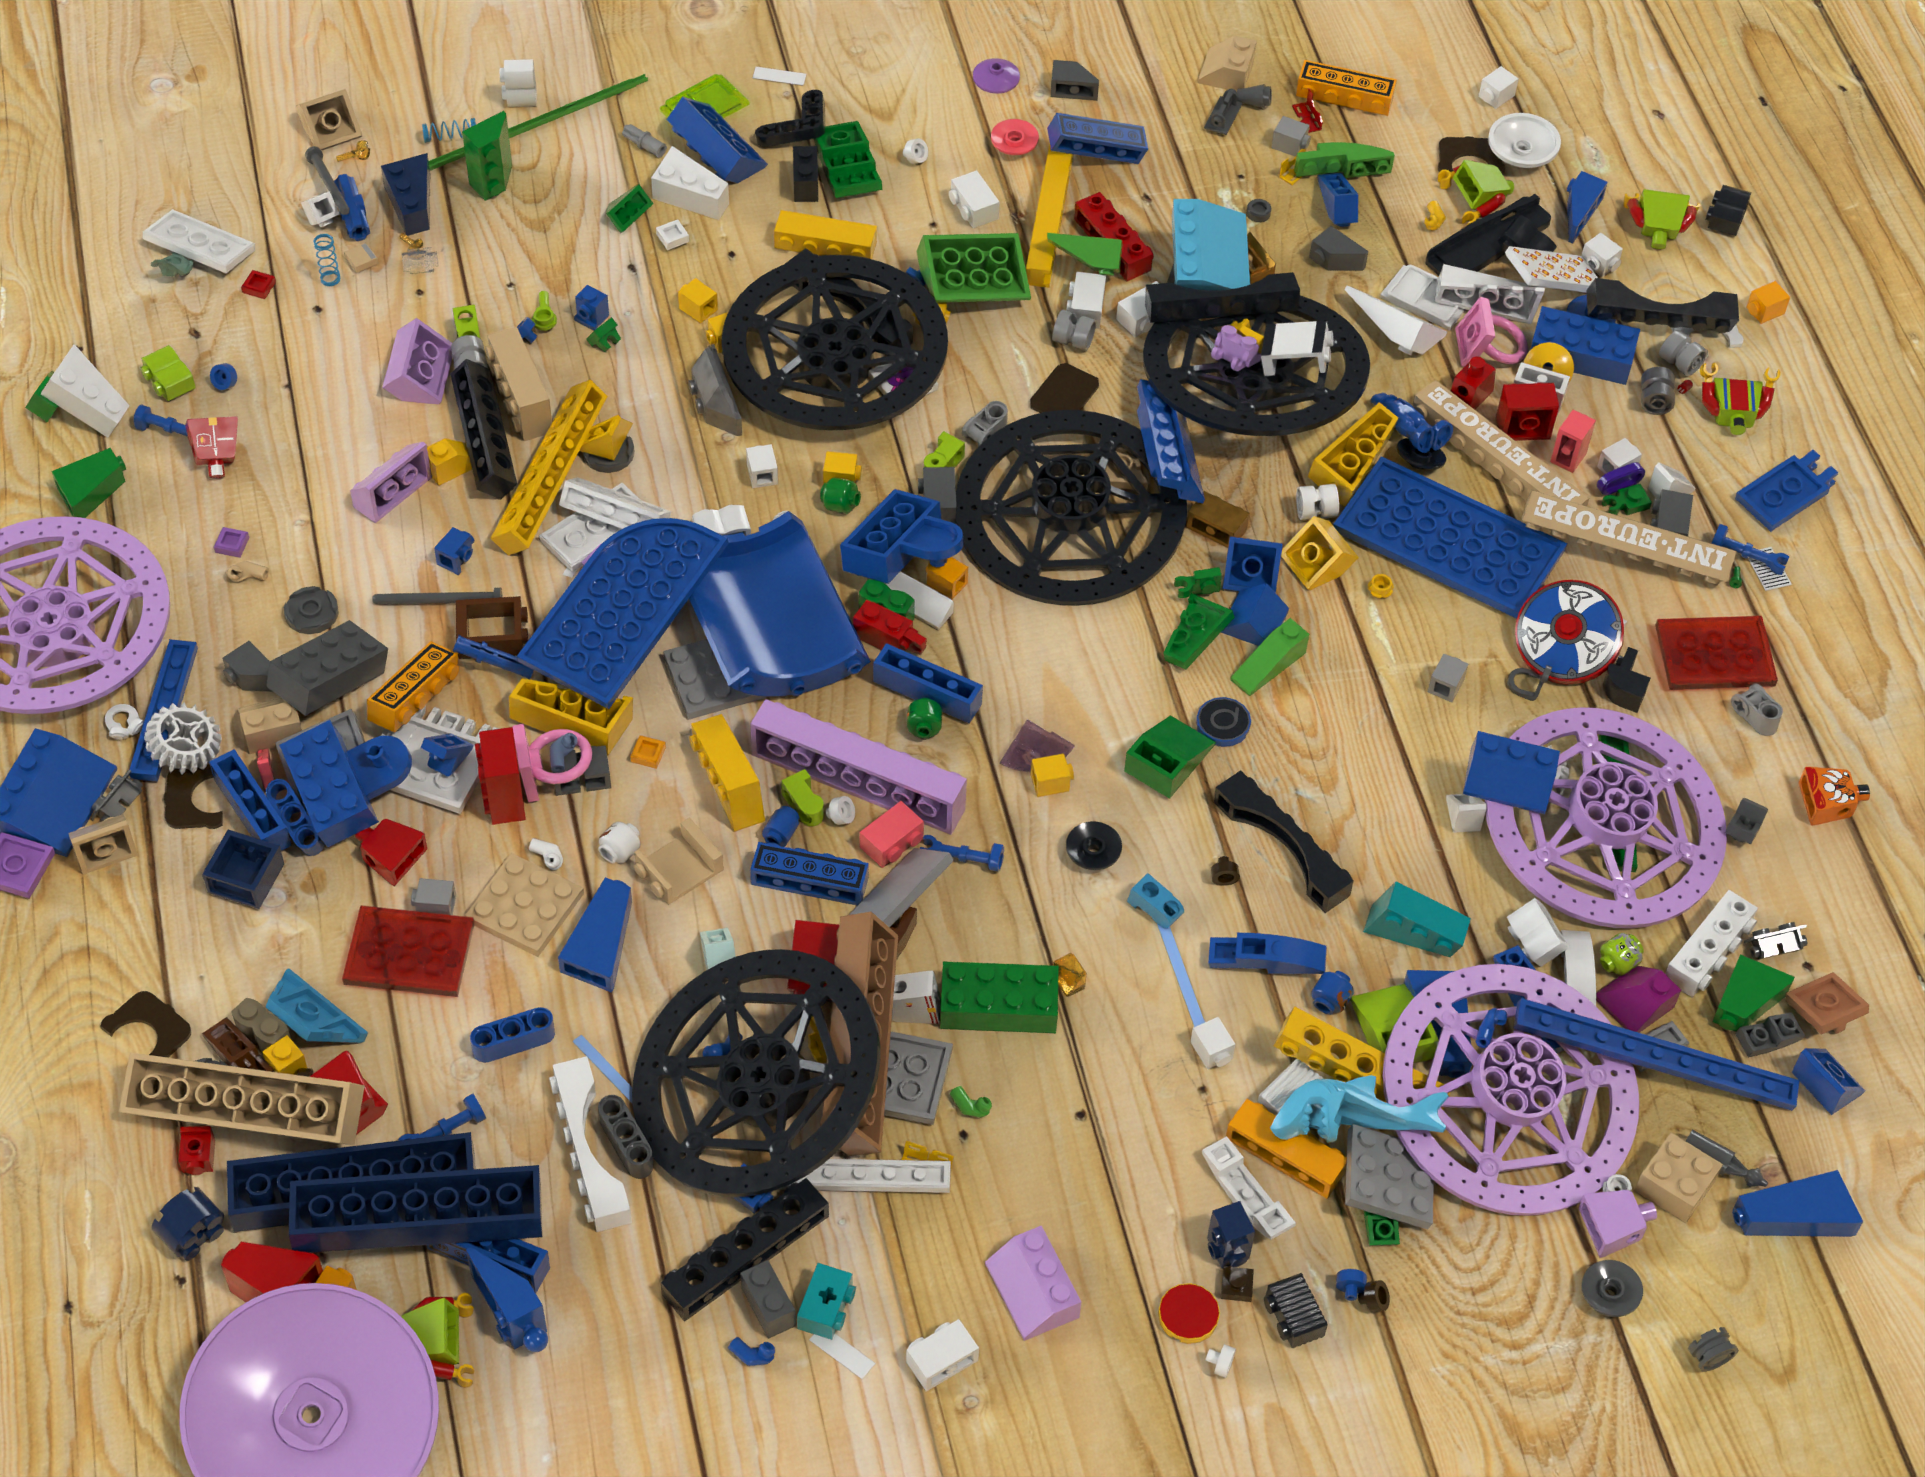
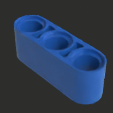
M283 779L271 781L266 788L267 798L287 826L288 833L294 843L308 856L319 854L323 850L325 843L317 835L309 814L297 793ZM287 790V794L283 799L276 800V796L280 791ZM294 813H301L298 821L290 822V818ZM315 835V839L311 844L303 845L307 836Z
M538 1007L474 1028L470 1035L473 1056L479 1062L486 1063L551 1042L555 1036L553 1015L550 1010ZM541 1024L546 1025V1026L541 1027V1028L536 1027V1026L541 1025ZM512 1033L518 1034V1035L512 1036V1037L508 1036V1035H510V1034H512ZM484 1042H488V1043H489L488 1045H484V1046H481V1045H480L481 1043H484Z

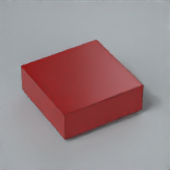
M252 270L241 286L242 293L266 299L275 285L276 279L275 276Z

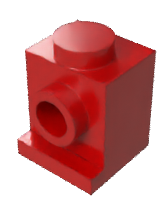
M211 1126L180 1127L179 1164L182 1173L200 1175L204 1172H213L215 1137Z

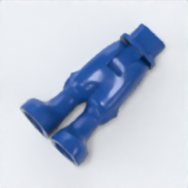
M1379 393L1371 398L1372 404L1376 405L1380 402L1398 417L1395 429L1400 435L1407 437L1413 446L1422 453H1427L1430 448L1433 450L1440 449L1449 441L1453 434V425L1447 420H1440L1434 426H1431L1426 422L1424 416L1410 403L1392 394Z

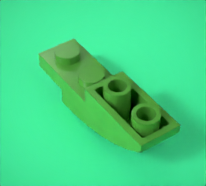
M1318 143L1316 151L1297 153L1294 172L1296 177L1343 172L1345 178L1386 174L1392 171L1395 155L1394 152L1383 148L1358 143Z

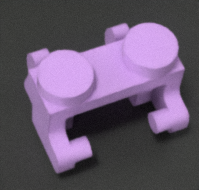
M1225 325L1217 335L1214 344L1216 346L1211 352V357L1215 360L1223 358L1229 361L1231 369L1239 371L1246 366L1249 368L1259 362L1261 354L1258 353L1259 345L1256 344L1257 340L1250 336L1243 337L1236 333L1237 329L1235 327Z

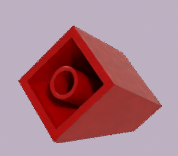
M795 920L792 950L815 955L835 965L834 959L837 955V930L839 924ZM788 979L787 989L789 992H794L793 994H805L811 985Z
M242 1241L235 1249H231L226 1253L221 1263L230 1292L244 1302L282 1287L316 1283L323 1272L319 1257L313 1253Z

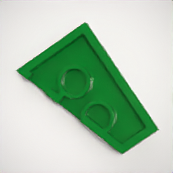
M1193 593L1190 594L1187 609L1182 611L1180 616L1181 622L1178 628L1173 631L1163 653L1165 661L1185 670L1235 618L1233 610Z

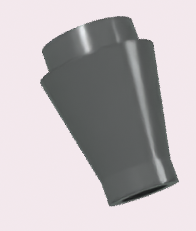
M1262 84L1243 89L1238 88L1237 101L1262 108L1270 106L1272 100L1271 86Z

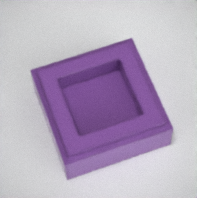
M223 527L214 545L215 553L241 558L249 540L248 532Z

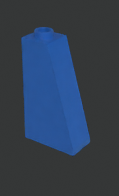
M604 878L558 956L560 973L612 993L615 987L632 906L631 887L620 880Z
M1407 970L1403 984L1406 985L1415 997L1432 982L1454 971ZM1467 998L1452 1004V1007L1458 1014L1468 1013ZM1432 1020V1026L1439 1040L1442 1027L1435 1020ZM1464 1034V1036L1471 1044V1037ZM1450 1036L1439 1076L1459 1078L1470 1072L1472 1063Z
M1838 1170L1740 1195L1732 1211L1735 1223L1741 1226L1745 1236L1852 1237L1858 1233L1863 1223Z

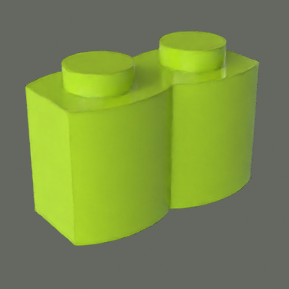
M170 345L141 358L143 366L140 367L141 372L147 381L151 380L153 382V388L159 397L163 395L167 401H170L196 388L191 372Z

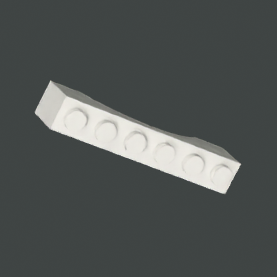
M588 1057L554 1064V1076L549 1077L553 1095L559 1093L560 1102H556L560 1120L566 1119L568 1127H564L563 1132L566 1144H573L574 1152L570 1153L574 1171L580 1170L582 1177L577 1179L581 1197L587 1196L589 1204L584 1205L588 1223L594 1221L596 1232L632 1223L631 1211L623 1183L611 1176L599 1165L585 1139L587 1115L596 1097L595 1083Z

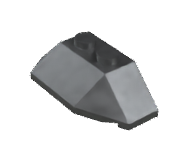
M712 344L705 348L691 369L692 380H688L691 395H696L695 405L698 414H703L707 424L735 436H741L742 418L715 345Z

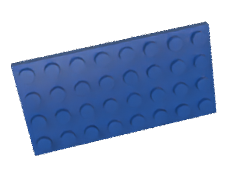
M1382 456L1333 524L1340 535L1516 619L1523 604L1534 592L1543 586L1567 547L1566 542L1542 531L1525 527L1526 524Z

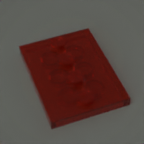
M1762 616L1657 619L1655 627L1669 690L1750 687L1755 683L1762 687L1776 686L1778 678Z
M361 905L342 977L343 985L458 997L475 925L474 918Z

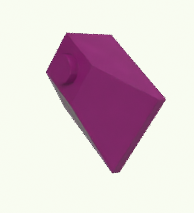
M1637 966L1596 993V1001L1623 1028L1640 1033L1675 1008L1681 989L1662 970Z

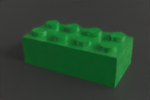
M943 961L940 1029L1056 1034L1059 966Z

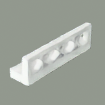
M579 477L565 481L559 506L622 529L645 520L670 518L671 515L669 510Z

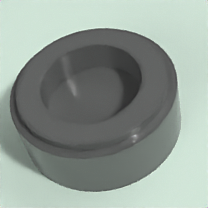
M1254 199L1248 203L1246 214L1254 222H1265L1270 218L1272 208L1266 200Z

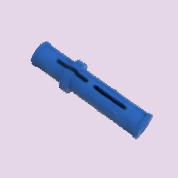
M458 635L453 652L474 658L477 663L482 661L527 679L531 678L534 670L518 662L516 656L489 647L486 642L481 644Z

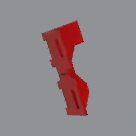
M1308 88L1307 101L1294 104L1292 107L1297 117H1302L1303 120L1300 122L1309 125L1308 133L1322 130L1323 122L1320 113L1314 107L1313 94L1310 88Z

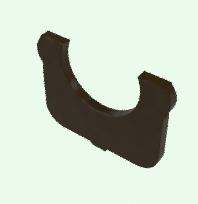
M1471 136L1445 137L1439 142V172L1441 170L1452 172V164L1456 159L1463 156H1475L1483 159L1490 165L1498 167L1502 175L1505 173V165L1491 150L1488 138H1474Z
M210 763L204 770L197 767L194 774L189 769H186L183 774L177 768L171 773L169 771L167 775V789L164 793V802L166 803L165 819L169 827L174 829L202 827L217 829L223 826V811L215 813L203 812L192 803L194 789L201 782L214 778Z
M148 991L136 993L116 1010L114 1014L106 1016L100 1025L101 1029L112 1037L117 1029L126 1024L134 1022L145 1023L151 1026L157 1033V1044L149 1055L167 1058L191 1036L189 1023L178 1015L172 1006L165 1004Z

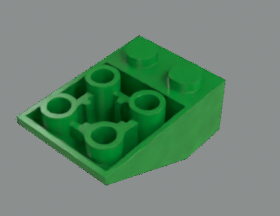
M1170 715L1143 733L1126 752L1124 772L1170 799L1215 746L1216 742Z

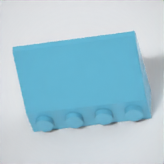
M1173 199L1172 237L1175 284L1198 290H1228L1250 285L1246 214L1200 199Z

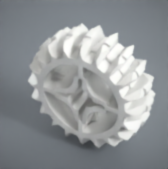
M185 702L181 705V708H178L174 703L170 705L169 709L162 707L159 713H154L151 721L147 723V732H145L144 736L147 752H151L152 760H159L160 768L168 765L170 773L175 768L180 769L181 774L186 769H189L194 774L197 767L204 770L207 767V763L215 759V756L219 753V745L222 740L221 734H219V725L214 724V716L206 717V709L199 712L197 711L196 704L192 708H187ZM166 729L169 732V737L164 741L161 733ZM200 736L203 737L205 742L202 747H199L197 744V739Z

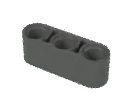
M617 1095L603 1097L598 1105L601 1127L630 1176L636 1179L646 1178L651 1174L654 1166L649 1143L623 1099ZM612 1111L618 1112L616 1115L613 1116L607 1115L609 1112ZM625 1134L631 1135V1137L627 1139L620 1138L622 1135ZM636 1158H644V1159H645V1160L642 1161V1162H635V1161H633V1160H635Z

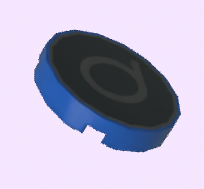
M1220 697L1205 702L1199 708L1196 725L1198 732L1215 741V745L1227 747L1241 743L1246 738L1250 730L1251 718L1249 711L1243 704L1235 699Z

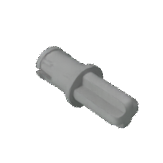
M631 124L624 126L622 135L637 144L639 149H645L658 158L665 154L666 144L652 137L650 132H643Z

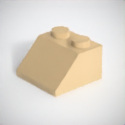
M1232 36L1210 47L1200 72L1198 83L1227 90L1234 89L1236 92L1238 88H1245L1254 63L1257 41Z
M346 89L296 105L304 130L312 144L320 149L362 136Z
M282 698L238 708L250 754L257 753L260 749L277 748L275 742L302 731L297 709Z
M124 814L109 817L102 822L84 826L68 833L83 875L138 856Z

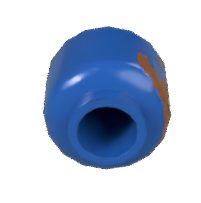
M1336 971L1335 973L1324 972L1311 991L1312 999L1314 1000L1313 1005L1328 1015L1341 1013L1354 994V988L1350 983L1349 976L1341 971Z

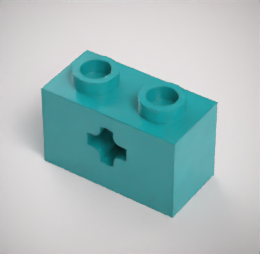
M817 1263L797 1314L798 1330L830 1340L833 1339L836 1330L841 1331L846 1318V1313L843 1312L846 1303H852L856 1292V1286H853V1273Z

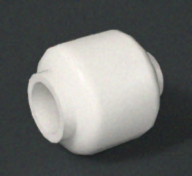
M613 823L599 837L600 846L598 849L600 854L610 863L626 862L640 848L638 837L640 833L638 829L631 823Z

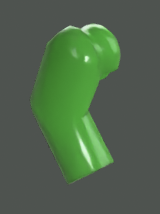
M958 1086L950 1092V1096L962 1114L982 1118L990 1113L992 1103L987 1097L972 1100L962 1086Z

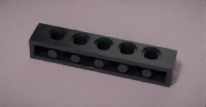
M465 359L450 375L476 488L481 492L502 499L518 484L490 369Z
M807 1178L799 1183L791 1184L786 1188L784 1194L776 1200L767 1201L758 1213L751 1218L745 1217L733 1231L727 1235L722 1234L717 1237L708 1249L692 1255L683 1267L670 1271L661 1282L662 1296L685 1322L741 1281V1272L772 1259L828 1218V1201ZM788 1210L798 1211V1213L794 1215H789L785 1212ZM765 1227H772L775 1229L771 1232L762 1231V1229ZM747 1244L751 1246L746 1250H741L737 1248L739 1245ZM716 1262L726 1263L723 1267L713 1266ZM693 1279H699L702 1281L698 1285L689 1284V1282Z

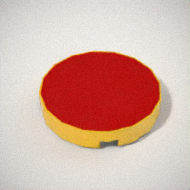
M1187 1283L1178 1284L1165 1293L1161 1298L1158 1316L1160 1325L1168 1336L1179 1339L1182 1343L1191 1344L1200 1343L1213 1334L1219 1321L1220 1310L1217 1300L1210 1291L1203 1286Z

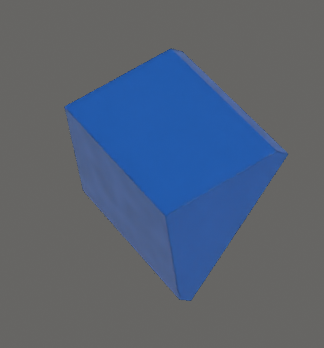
M1230 536L1223 589L1240 591L1267 583L1276 593L1283 543Z
M1267 583L1240 590L1231 607L1235 618L1221 633L1259 646L1272 631L1283 624L1289 607Z
M1805 1048L1801 1052L1792 1071V1074L1831 1115L1865 1092L1863 1087L1826 1049Z

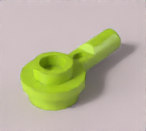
M547 291L539 293V307L536 308L532 317V321L535 323L534 327L542 331L550 330L557 324V317L551 310V307H549V293Z

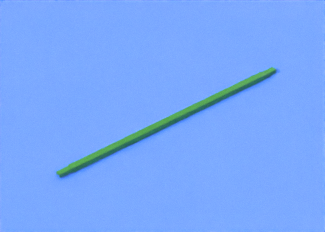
M645 74L634 79H628L508 128L509 138L634 88L636 85L648 81V77H645ZM464 147L430 160V171L465 157Z

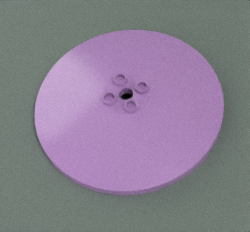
M322 1283L297 1284L266 1292L241 1305L225 1317L202 1343L190 1365L182 1389L179 1422L181 1441L194 1477H419L427 1463L437 1432L439 1395L436 1376L425 1347L408 1323L393 1309L380 1300L352 1288ZM309 1407H315L321 1412L319 1420L311 1424L306 1423L302 1419L303 1412Z

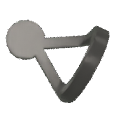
M1546 665L1541 676L1530 669L1517 668L1508 677V687L1514 694L1534 701L1537 699L1543 683L1547 682L1552 667ZM1518 674H1526L1540 679L1536 691L1530 692L1518 688L1514 683V677Z

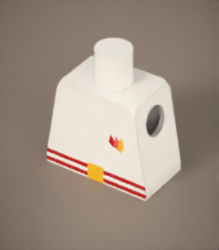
M923 971L895 975L892 1020L904 1023L940 1024L941 997L934 972Z

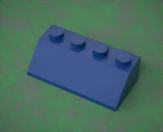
M682 97L666 119L673 126V132L680 137H684L687 140L686 145L693 151L698 152L702 156V162L709 167H713L717 171L715 175L726 182L739 183L768 165L710 104Z

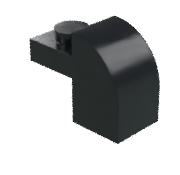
M1628 647L1624 657L1619 655L1616 664L1611 663L1608 666L1603 687L1605 694L1614 704L1638 713L1651 677L1632 671L1638 650Z

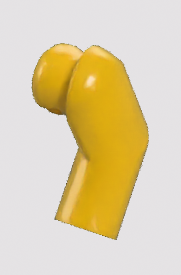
M1434 200L1427 204L1430 217H1426L1424 220L1426 228L1431 231L1438 230L1446 220V216L1438 201Z

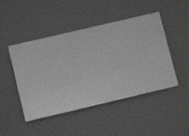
M913 848L849 915L872 912L890 928L954 859L949 852Z

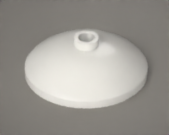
M1513 113L1505 115L1493 123L1489 131L1488 142L1493 153L1502 161L1520 168H1534L1551 162L1557 156L1560 150L1561 138L1557 129L1546 119L1529 113Z

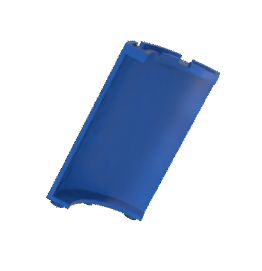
M787 511L775 520L758 527L759 532L745 536L742 532L722 535L728 538L729 544L689 600L729 687L756 696H798L804 692L835 683L851 674H856L871 662L802 520L790 511Z

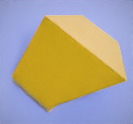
M616 415L592 426L579 451L615 460L633 423Z

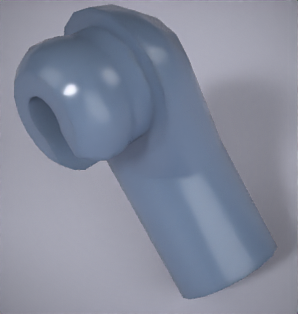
M573 733L562 735L551 744L550 763L553 772H561L565 769L564 757L574 750L578 743V739Z

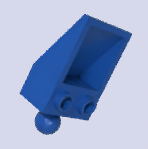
M468 1248L466 1253L472 1279L494 1314L498 1323L496 1328L504 1342L509 1340L514 1350L522 1345L531 1352L544 1350L548 1344V1335L546 1333L547 1326L543 1305L529 1281L476 1249Z

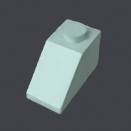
M728 928L700 932L707 970L721 962L736 957L734 941Z

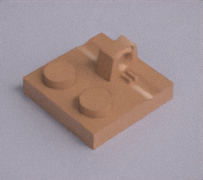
M1834 972L1786 993V1002L1821 1035L1831 1030L1835 1034L1845 1030L1848 1022L1869 1013V1004Z

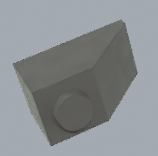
M1053 60L1050 97L1098 101L1099 79L1078 62Z
M1330 226L1312 240L1309 258L1328 271H1363L1366 268L1368 250Z
M247 641L222 658L225 666L223 673L231 684L236 683L245 691L273 692L266 687L270 661L250 641Z

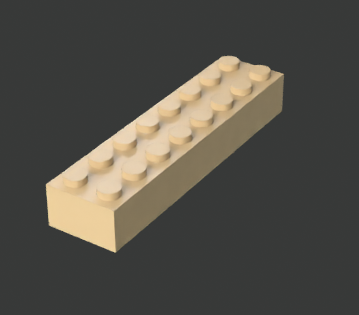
M130 1053L119 1112L354 1146L365 1086L344 1081Z

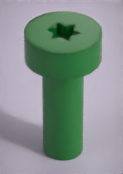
M1739 566L1734 567L1733 577L1730 579L1729 584L1732 588H1740L1742 586Z

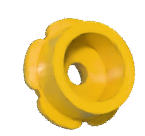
M1377 574L1368 583V590L1376 598H1387L1393 593L1394 585L1388 575Z

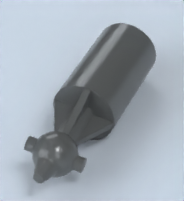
M1692 1129L1686 1142L1722 1163L1720 1175L1729 1174L1744 1177L1748 1187L1758 1185L1766 1187L1768 1185L1759 1168L1748 1170L1735 1157L1734 1151Z

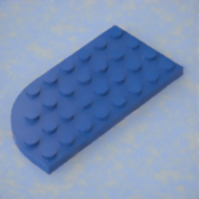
M675 518L645 520L621 529L606 539L592 554L517 655L518 662L610 709L729 544L728 538L697 523Z

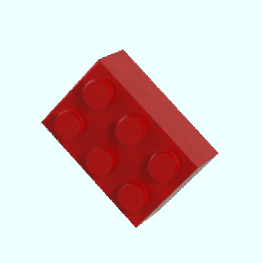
M513 727L480 731V743H475L485 815L491 814L492 825L526 820Z

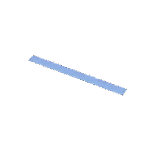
M1158 925L1194 1027L1205 1023L1171 928H1163Z
M582 1035L573 1040L574 1044L633 1104L631 1085Z

